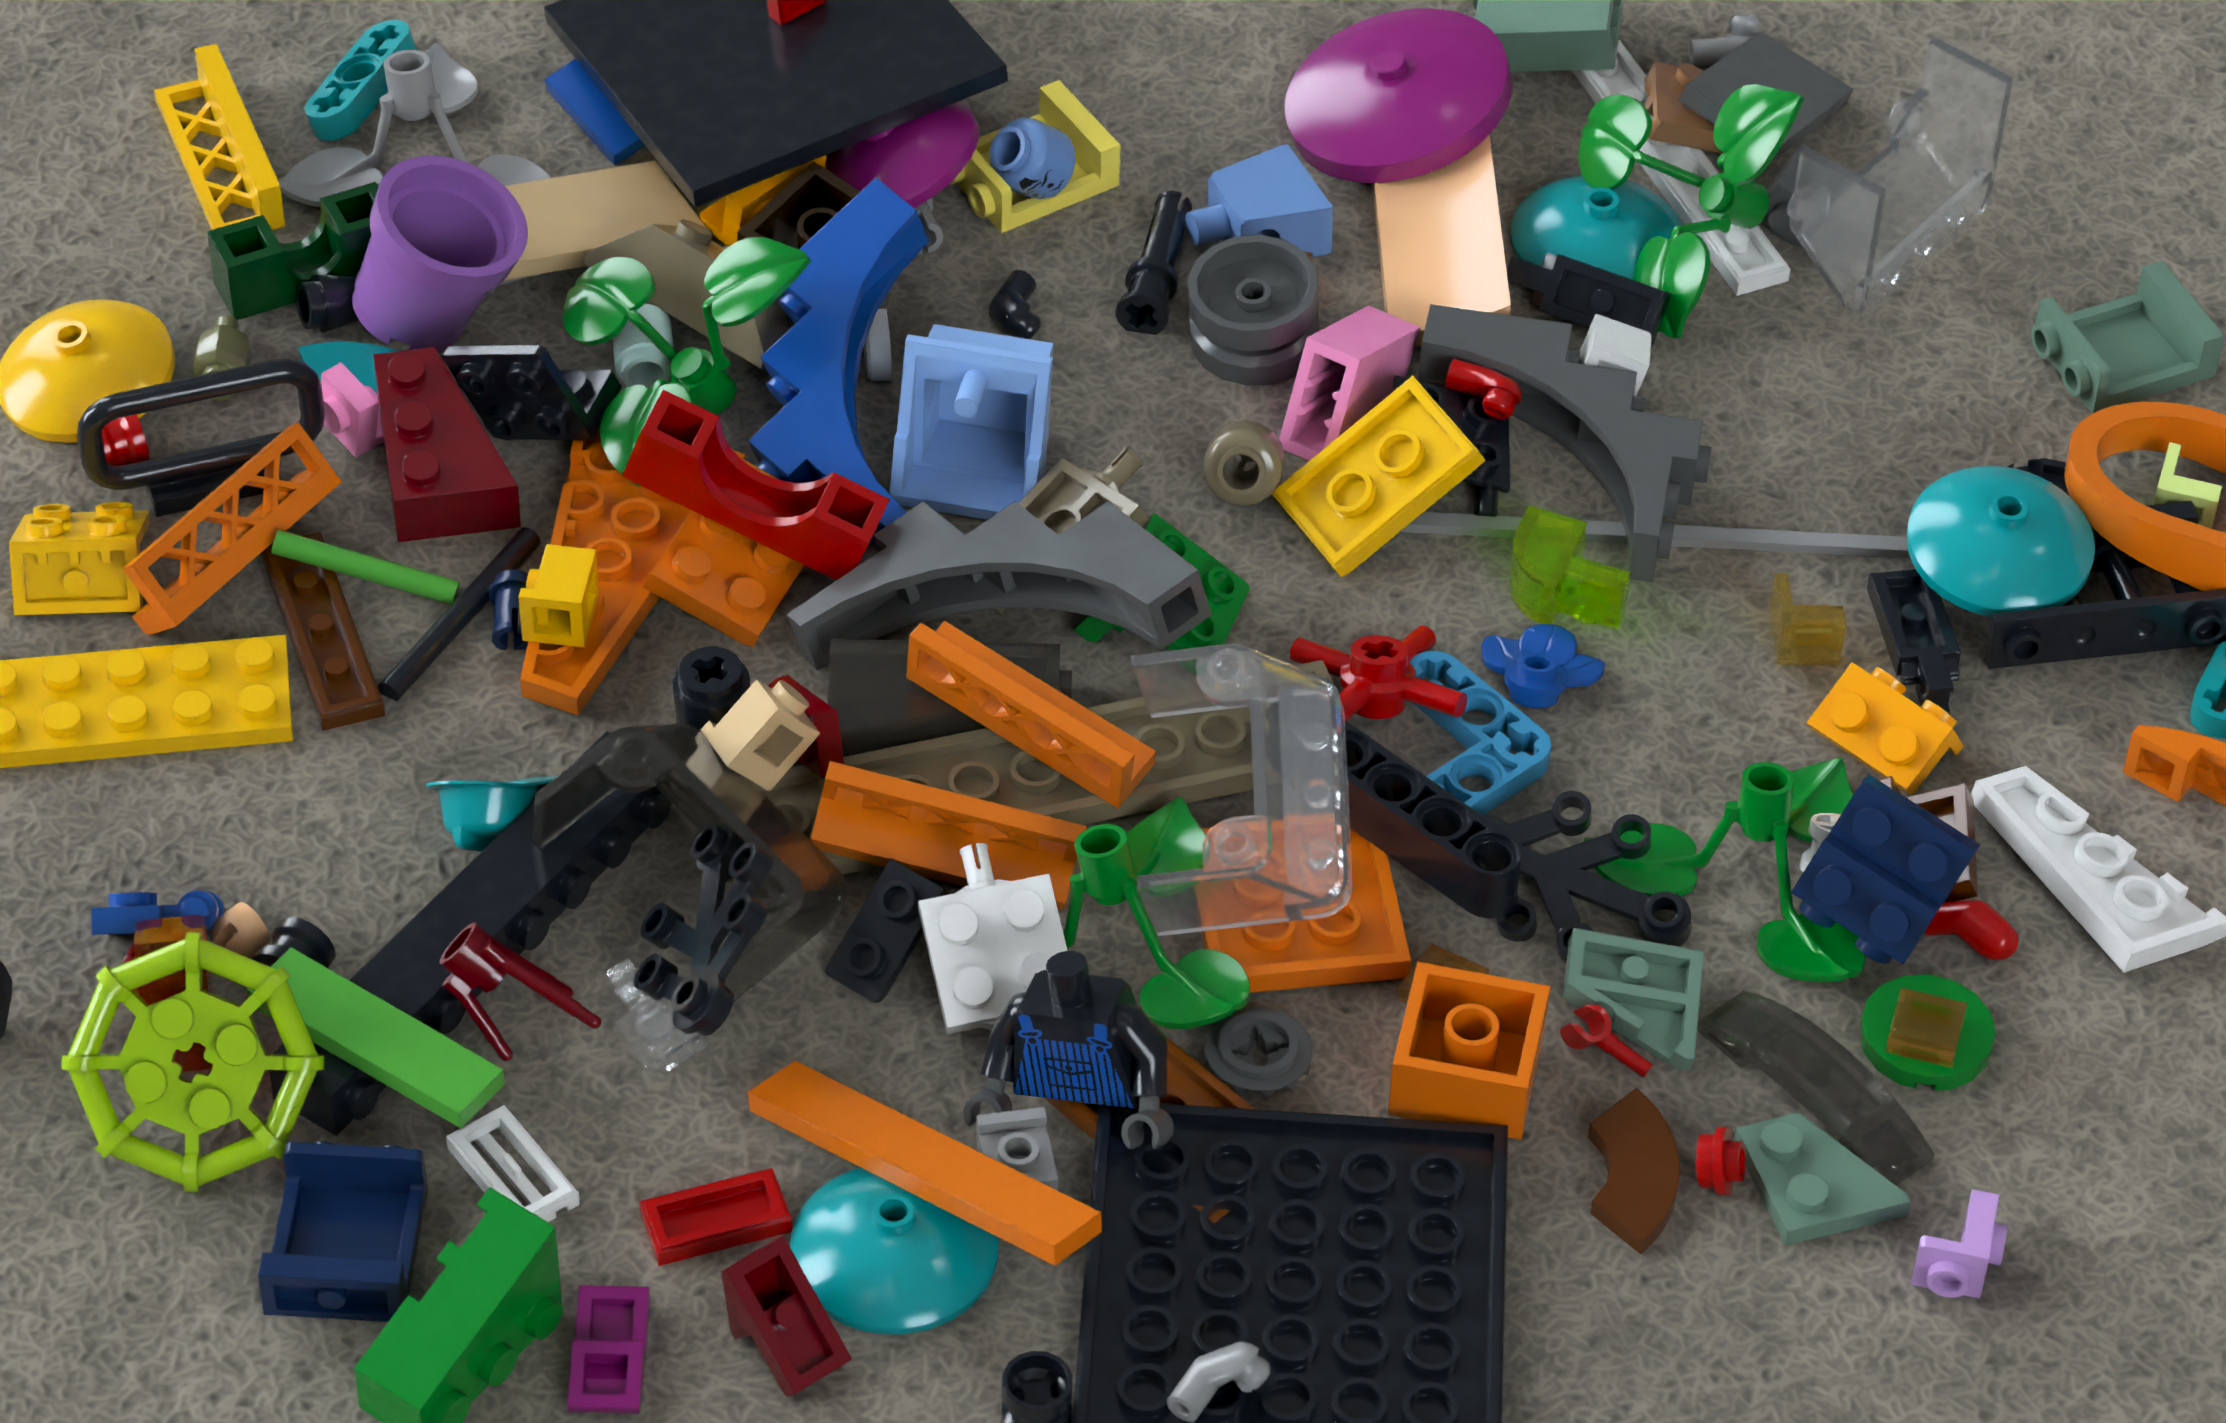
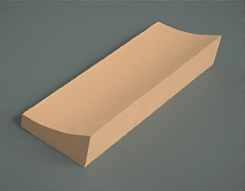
M1490 134L1470 152L1440 169L1410 179L1372 183L1385 313L1420 327L1415 346L1422 345L1430 304L1510 315L1511 301Z

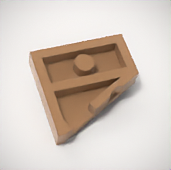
M1654 62L1644 79L1645 93L1648 95L1645 106L1649 114L1653 116L1649 139L1723 153L1714 143V124L1682 105L1679 101L1686 84L1704 72L1700 68L1688 63H1681L1677 66Z

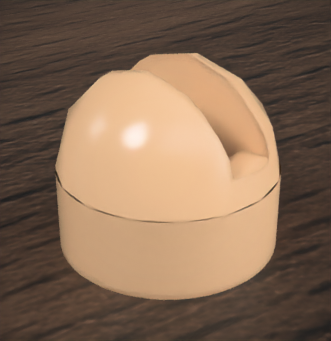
M238 902L225 911L217 919L211 931L214 944L225 947L247 958H252L260 947L271 942L269 932L260 916L243 902Z

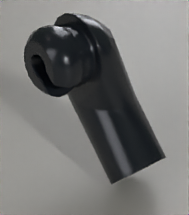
M1014 270L990 302L989 317L1004 334L1010 333L1013 337L1031 339L1040 329L1041 320L1037 315L1029 311L1031 306L1027 300L1035 291L1036 282L1029 273L1023 270Z

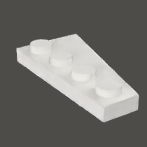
M2027 766L1975 781L1971 792L1974 806L2124 973L2206 946L2226 936V916L2216 908H2212L2205 913L2187 900L2185 896L2189 889L2168 872L2158 878L2134 860L2136 848L2119 835L2113 837L2097 832L2086 823L2089 817L2087 811Z

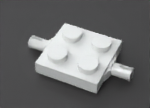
M976 843L975 853L979 869L976 867L972 845L965 846L959 850L968 886L953 894L918 901V910L947 1035L976 1028L992 1029V1026L1012 996L1027 991L1035 973L1046 970V963L1051 956L1067 951L1050 875L1044 874L1015 881L994 880L986 843Z

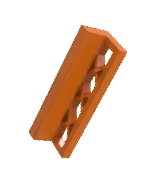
M299 422L288 426L123 568L124 572L148 602L132 616L144 633L152 635L178 626L273 543L278 530H288L342 482ZM291 445L307 467V470L297 473L289 481L279 480L280 454ZM263 468H265L264 477L257 476V474ZM244 485L264 488L263 503L247 517L239 516V489ZM223 504V512L215 511ZM202 521L222 524V539L206 553L197 552V525ZM182 539L181 549L174 548L173 546ZM160 557L180 560V575L163 589L148 567Z
M944 621L936 631L920 622L909 635L906 678L1118 809L1154 766L1156 756L1154 749L948 622Z
M830 761L808 848L886 867L889 860L893 859L923 877L965 887L968 886L959 850L965 846L972 845L976 867L979 869L975 853L976 843H986L994 880L1015 881L1049 874L1057 909L1064 910L1070 888L1069 877L1073 875L1077 860L1074 846L1075 840L1086 830L1087 826Z

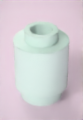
M644 304L636 310L673 347L671 321L668 314L661 310L660 307L652 304ZM628 320L622 331L612 338L616 373L627 387L643 385L652 389L653 384L657 380H669L671 361L635 324Z

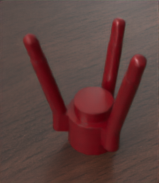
M476 922L466 926L452 940L441 956L440 964L451 973L442 986L460 1000L488 1043L492 1045L503 1061L511 1060L513 1052L471 990L479 987L482 991L488 993L499 984L507 973L590 1028L597 1029L601 1026V1019L571 998L573 996V989L500 944Z

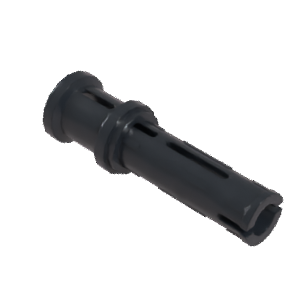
M1170 190L1158 195L1141 257L1132 263L1127 270L1125 285L1128 290L1126 294L1121 296L1116 307V318L1126 331L1156 335L1163 331L1168 323L1169 309L1167 301L1173 298L1178 288V276L1174 266L1186 228L1185 216L1187 212L1192 211V203L1188 197L1182 201L1180 211L1177 209L1182 195L1181 192Z

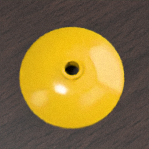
M99 299L80 301L62 306L31 323L6 350L0 362V405L6 416L15 426L33 437L50 442H78V421L85 410L98 399L114 393L171 381L175 368L173 342L161 320L147 309L136 304L118 300ZM145 413L137 414L138 418L142 417Z

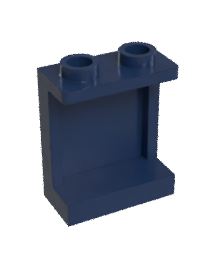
M326 1141L286 1143L283 1155L286 1183L272 1252L262 1253L258 1270V1282L264 1315L389 1322L409 1295L428 1191L423 1151L395 1145L381 1147L339 1145Z

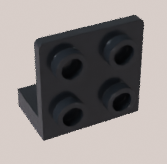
M541 345L448 346L442 355L443 361L484 422L486 429L493 437L503 440H593L600 428L601 419L606 408L622 389V385L612 370H559L546 348Z

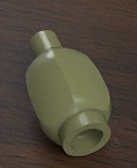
M230 315L220 316L216 320L214 327L201 333L194 351L193 377L250 365L251 356L248 337L239 331V323L236 318ZM234 394L220 396L211 399L218 401L226 400L232 397Z

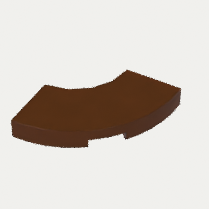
M1635 1088L1590 1123L1588 1138L1603 1154L1608 1170L1607 1183L1592 1199L1590 1214L1641 1255L1658 1238L1670 1219L1679 1184L1680 1163L1678 1149L1668 1123L1650 1099L1639 1089Z

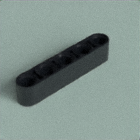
M1293 693L1283 695L1270 704L1267 713L1264 759L1266 766L1273 774L1467 912L1477 917L1496 918L1512 910L1516 905L1522 850L1519 843L1511 835L1318 700L1308 695Z

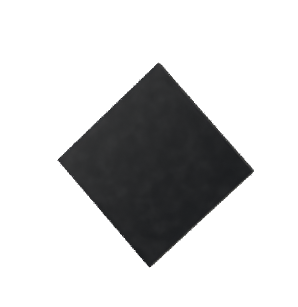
M560 0L544 6L546 23L695 207L1008 81L1007 65L948 0H827L823 4L783 25H779L769 17L767 0Z
M1160 1103V1108L1169 1114L1174 1124V1131L1170 1140L1163 1146L1153 1149L1152 1129L1146 1122H1143L1144 1140L1142 1145L1135 1149H1129L1122 1139V1125L1128 1117L1139 1112V1104L1137 1109L1098 1104L1090 1207L1101 1212L1102 1232L1086 1245L1072 1423H1502L1508 1125ZM1193 1205L1203 1206L1201 1212L1198 1211ZM1217 1210H1231L1215 1223L1208 1219ZM1242 1341L1257 1346L1259 1348L1258 1355L1268 1361L1270 1374L1259 1388L1252 1389L1251 1392H1244L1238 1388L1234 1380L1218 1388L1194 1422L1178 1418L1167 1406V1399L1193 1362L1202 1355Z

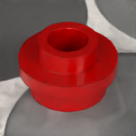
M1717 1127L1714 1134H1700L1698 1137L1696 1171L1698 1184L1701 1189H1715L1718 1196H1729L1732 1190V1183L1744 1181L1746 1171L1745 1146L1743 1141H1733L1732 1132L1729 1127Z

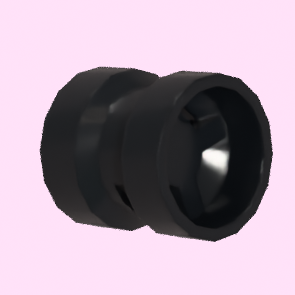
M1046 1351L1026 1352L1019 1354L1009 1361L1002 1372L1003 1401L1001 1423H1071L1073 1375L1068 1364L1059 1356Z

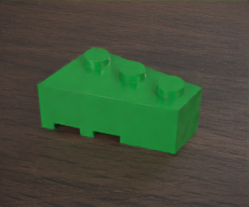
M489 1187L476 1204L480 1210L485 1212V1215L462 1246L459 1247L449 1241L437 1256L436 1260L445 1268L420 1302L409 1295L354 1367L359 1408L382 1423H463L474 1399L488 1385L496 1387L503 1383L512 1372L517 1356L535 1338L538 1340L547 1338L561 1320L563 1305L556 1228Z

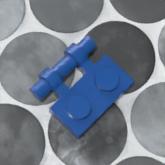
M194 890L187 892L181 897L178 904L157 905V893L108 894L109 907L91 908L92 935L210 930L214 927L217 919L225 912V906L222 899L210 891Z

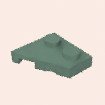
M1573 928L1568 943L1563 998L1578 1008L1590 1004L1603 1007L1610 1016L1611 1029L1660 1060L1679 1070L1690 1071L1695 1059L1704 951Z
M1800 1112L1736 1127L1734 1141H1743L1746 1167L1785 1246L1908 1216L1911 1201L1904 1191Z

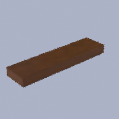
M321 532L303 536L324 542ZM271 543L261 552V558L322 730L325 731L385 716L383 700L336 572L272 554L273 543Z

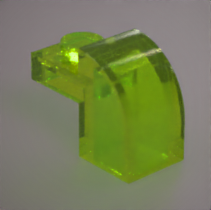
M1528 505L1514 534L1509 590L1516 606L1527 617L1539 624H1553L1558 612L1574 616L1579 621L1587 624L1598 623L1618 629L1626 613L1631 572L1583 558L1587 522Z

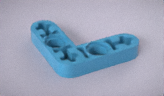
M1425 651L1412 658L1409 663L1414 667L1416 677L1421 679L1426 677L1430 682L1444 686L1438 681L1442 678L1445 680V687L1467 695V705L1463 713L1479 710L1488 713L1494 719L1485 725H1475L1465 721L1461 716L1456 718L1413 703L1467 748L1466 751L1426 777L1479 814L1485 815L1541 778L1547 772L1550 761L1551 741L1544 729L1458 659L1448 653ZM1511 747L1518 753L1515 755L1510 753ZM1527 750L1533 751V755L1530 756L1529 754L1526 753V751H1527ZM1476 776L1487 780L1492 786L1487 790L1474 792L1463 788L1458 782L1463 778Z

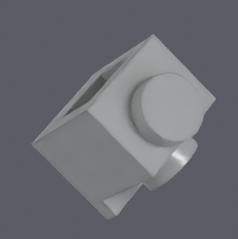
M1045 1107L977 1115V1151L1058 1191V1176L1047 1129Z

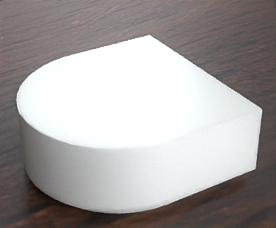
M878 309L863 347L867 379H870V382L892 380L891 344L887 309Z

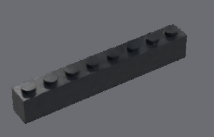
M606 731L349 981L439 1033L448 1034L459 1025L466 1011L460 1000L442 986L451 973L440 964V959L452 940L466 926L476 922L500 944L518 955L525 949L533 950L537 948L545 939L550 924L566 908H577L588 895L591 884L608 867L614 869L621 865L626 859L632 843L648 827L655 829L664 822L672 806L669 764ZM479 987L471 990L476 998L483 992ZM313 1043L317 1054L324 1055V1070L317 1071L299 1115L337 1136L353 1119L362 1120L369 1115L378 1101L379 1094L387 1085ZM284 1044L273 1054H287ZM269 1070L274 1100L277 1097L287 1070Z

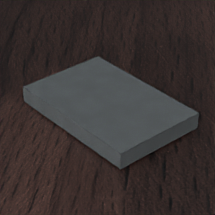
M1759 31L1686 84L1679 101L1682 105L1715 125L1717 116L1726 99L1735 90L1745 85L1759 84L1779 90L1795 92L1804 96L1805 99L1791 129L1772 159L1775 160L1839 111L1848 102L1853 88Z

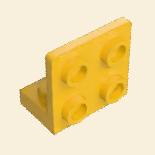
M129 502L98 504L95 506L96 512H71V506L67 504H44L34 507L33 514L24 515L9 541L14 616L139 611L143 607V596L124 572L123 568L140 554V543L150 524L149 511H133V504Z

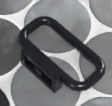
M276 359L108 395L90 405L78 421L77 440L81 464L87 477L101 487L112 490H126L147 486L156 517L191 510L281 432L116 466L106 460L102 437L104 426L115 419L288 383L294 385L298 390L301 414L299 423L314 442L323 429L325 420L321 382L317 373L307 364L292 359ZM291 445L280 454V457L295 453ZM263 468L257 474V476L264 477L265 468ZM244 485L239 489V499L263 494L264 488Z

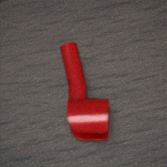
M1585 1005L1574 1011L1579 1018L1588 1024L1590 1034L1574 1023L1561 1027V1038L1566 1045L1573 1049H1585L1596 1045L1604 1052L1610 1053L1642 1078L1653 1066V1064L1620 1041L1619 1037L1610 1031V1016L1599 1005Z

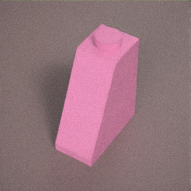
M1368 305L1307 337L1279 437L1283 450L1310 461L1393 392V379L1395 375L1407 377L1420 327Z

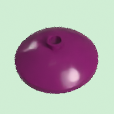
M958 101L830 153L826 160L825 169L859 191H862L874 178H877L909 205L916 208L943 190L967 165L978 143L979 125L970 108L964 102Z

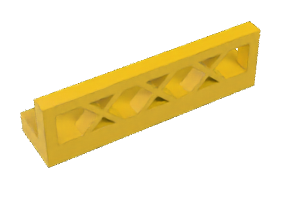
M217 43L194 48L198 79L155 89L154 94L211 230L264 215L272 230L285 227L281 186ZM202 96L206 102L197 115L176 110L173 106V103ZM199 131L221 137V140L212 151L190 145V142ZM215 167L237 173V176L228 187L206 181L205 179ZM230 203L253 209L255 216L224 223L221 214Z

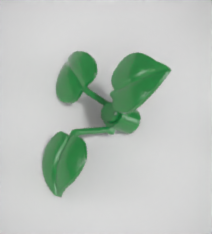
M1759 84L1745 85L1735 90L1721 107L1713 132L1714 143L1723 152L1717 159V165L1725 173H1719L1707 179L1640 151L1650 135L1652 119L1646 107L1637 99L1626 95H1611L1598 101L1587 117V124L1583 127L1578 155L1581 174L1590 186L1594 188L1605 187L1611 190L1620 187L1629 178L1634 161H1637L1642 165L1700 188L1699 203L1705 213L1713 218V220L1675 226L1671 232L1670 239L1662 236L1651 238L1644 245L1638 256L1633 280L1671 293L1659 331L1664 335L1674 339H1681L1686 320L1699 301L1708 279L1710 252L1704 240L1696 234L1714 230L1727 233L1730 230L1731 224L1745 229H1752L1759 225L1766 216L1769 207V195L1766 188L1761 184L1755 183L1754 180L1767 168L1785 140L1805 99L1804 96L1795 92L1779 90Z
M750 237L735 242L718 255L707 270L704 279L705 288L712 296L706 299L702 305L712 354L707 350L694 347L686 348L678 353L636 311L652 297L656 287L652 274L641 262L628 257L605 259L589 267L577 279L575 286L571 287L567 294L562 312L563 326L575 341L589 346L605 343L617 336L625 327L627 321L630 320L671 361L672 383L659 379L653 384L652 389L643 385L627 387L610 402L602 416L600 423L601 444L609 461L621 475L625 470L639 434L663 389L715 415L724 411L732 403L736 395V384L725 371L731 362L723 352L717 322L724 327L737 326L751 320L764 311L790 287L810 262H812L805 252L769 238ZM628 480V481L631 482L633 485H635V486H637V487H641L640 485H638V484H636V483H634V482Z
M1842 757L1794 771H1789L1784 766L1771 762L1751 764L1742 773L1739 801L1726 802L1722 819L1701 851L1696 853L1694 841L1679 829L1665 824L1649 823L1651 828V847L1646 855L1634 860L1620 858L1594 867L1602 878L1647 896L1658 892H1672L1683 896L1696 888L1697 873L1695 868L1705 867L1709 863L1732 824L1738 822L1746 837L1758 842L1775 841L1780 909L1785 920L1771 921L1760 928L1756 949L1763 963L1779 975L1808 982L1843 981L1848 977L1855 978L1859 976L1864 969L1866 955L1855 944L1858 938L1856 934L1837 922L1832 928H1827L1814 923L1803 913L1798 916L1792 903L1787 833L1789 832L1799 840L1812 842L1813 838L1808 828L1813 815L1819 813L1842 814L1853 796ZM1633 830L1623 833L1620 837L1626 843H1636L1643 838L1641 833ZM1584 837V841L1593 839V838H1585V837Z
M1178 796L1138 823L1127 833L1120 826L1113 824L1096 825L1084 830L1076 838L1074 845L1081 872L1069 877L1072 892L1063 931L1067 949L1075 943L1084 893H1088L1102 905H1117L1127 900L1158 968L1163 972L1149 979L1143 985L1139 994L1141 1008L1156 1025L1169 1029L1195 1028L1222 1020L1232 1015L1235 1010L1244 1008L1249 1002L1251 990L1248 977L1242 966L1229 955L1210 949L1194 950L1174 965L1167 958L1137 891L1144 884L1157 890H1167L1181 886L1202 873L1210 862L1211 849L1207 836L1194 820L1183 798Z

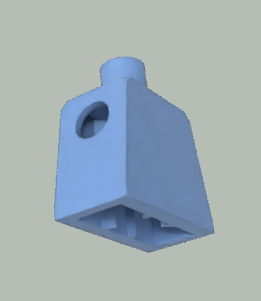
M1288 144L1278 146L1213 172L1208 178V207L1187 212L1185 216L1187 233L1194 246L1221 239L1225 241L1237 236L1264 235L1286 240L1303 250L1308 257L1332 253L1333 206Z

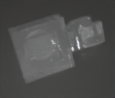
M627 958L605 972L616 988L614 990L616 995L629 1012L616 1020L614 1024L621 1037L652 1079L708 1047L709 1043L705 1036H701L696 1032L685 1034L674 1026L672 1020L674 1010L671 1007V1001L664 997L660 1000H654L634 987V977L637 970Z

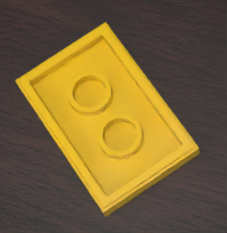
M1411 376L1279 485L1272 495L1340 577L1357 568L1486 460L1415 377Z

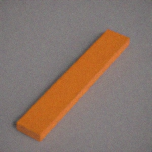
M793 1061L748 1091L750 1112L1054 1266L1102 1232L1100 1211L797 1061Z

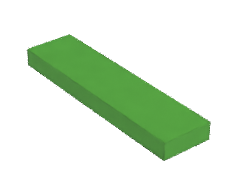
M292 947L271 966V968L276 970L282 966L291 975L287 981L313 1043L457 1127L462 1128L505 1085L502 1068ZM250 988L247 989L248 998L255 992V990H252ZM265 1001L257 1010L272 1018Z

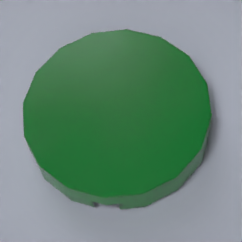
M1930 974L1904 975L1882 984L1867 999L1860 1023V1040L1863 1053L1878 1072L1899 1085L1915 1089L1917 1083L1934 1085L1933 1091L1951 1090L1973 1081L1988 1065L1996 1034L1992 1014L1976 993L1954 980Z

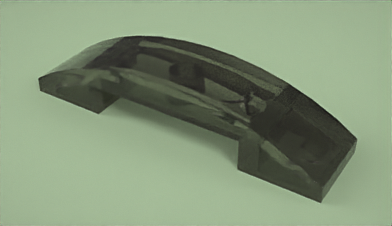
M1742 991L1698 1021L1697 1031L1742 1069L1753 1062L1840 1137L1839 1143L1897 1186L1934 1159V1152L1922 1133L1884 1085L1844 1046L1792 1009L1761 995Z

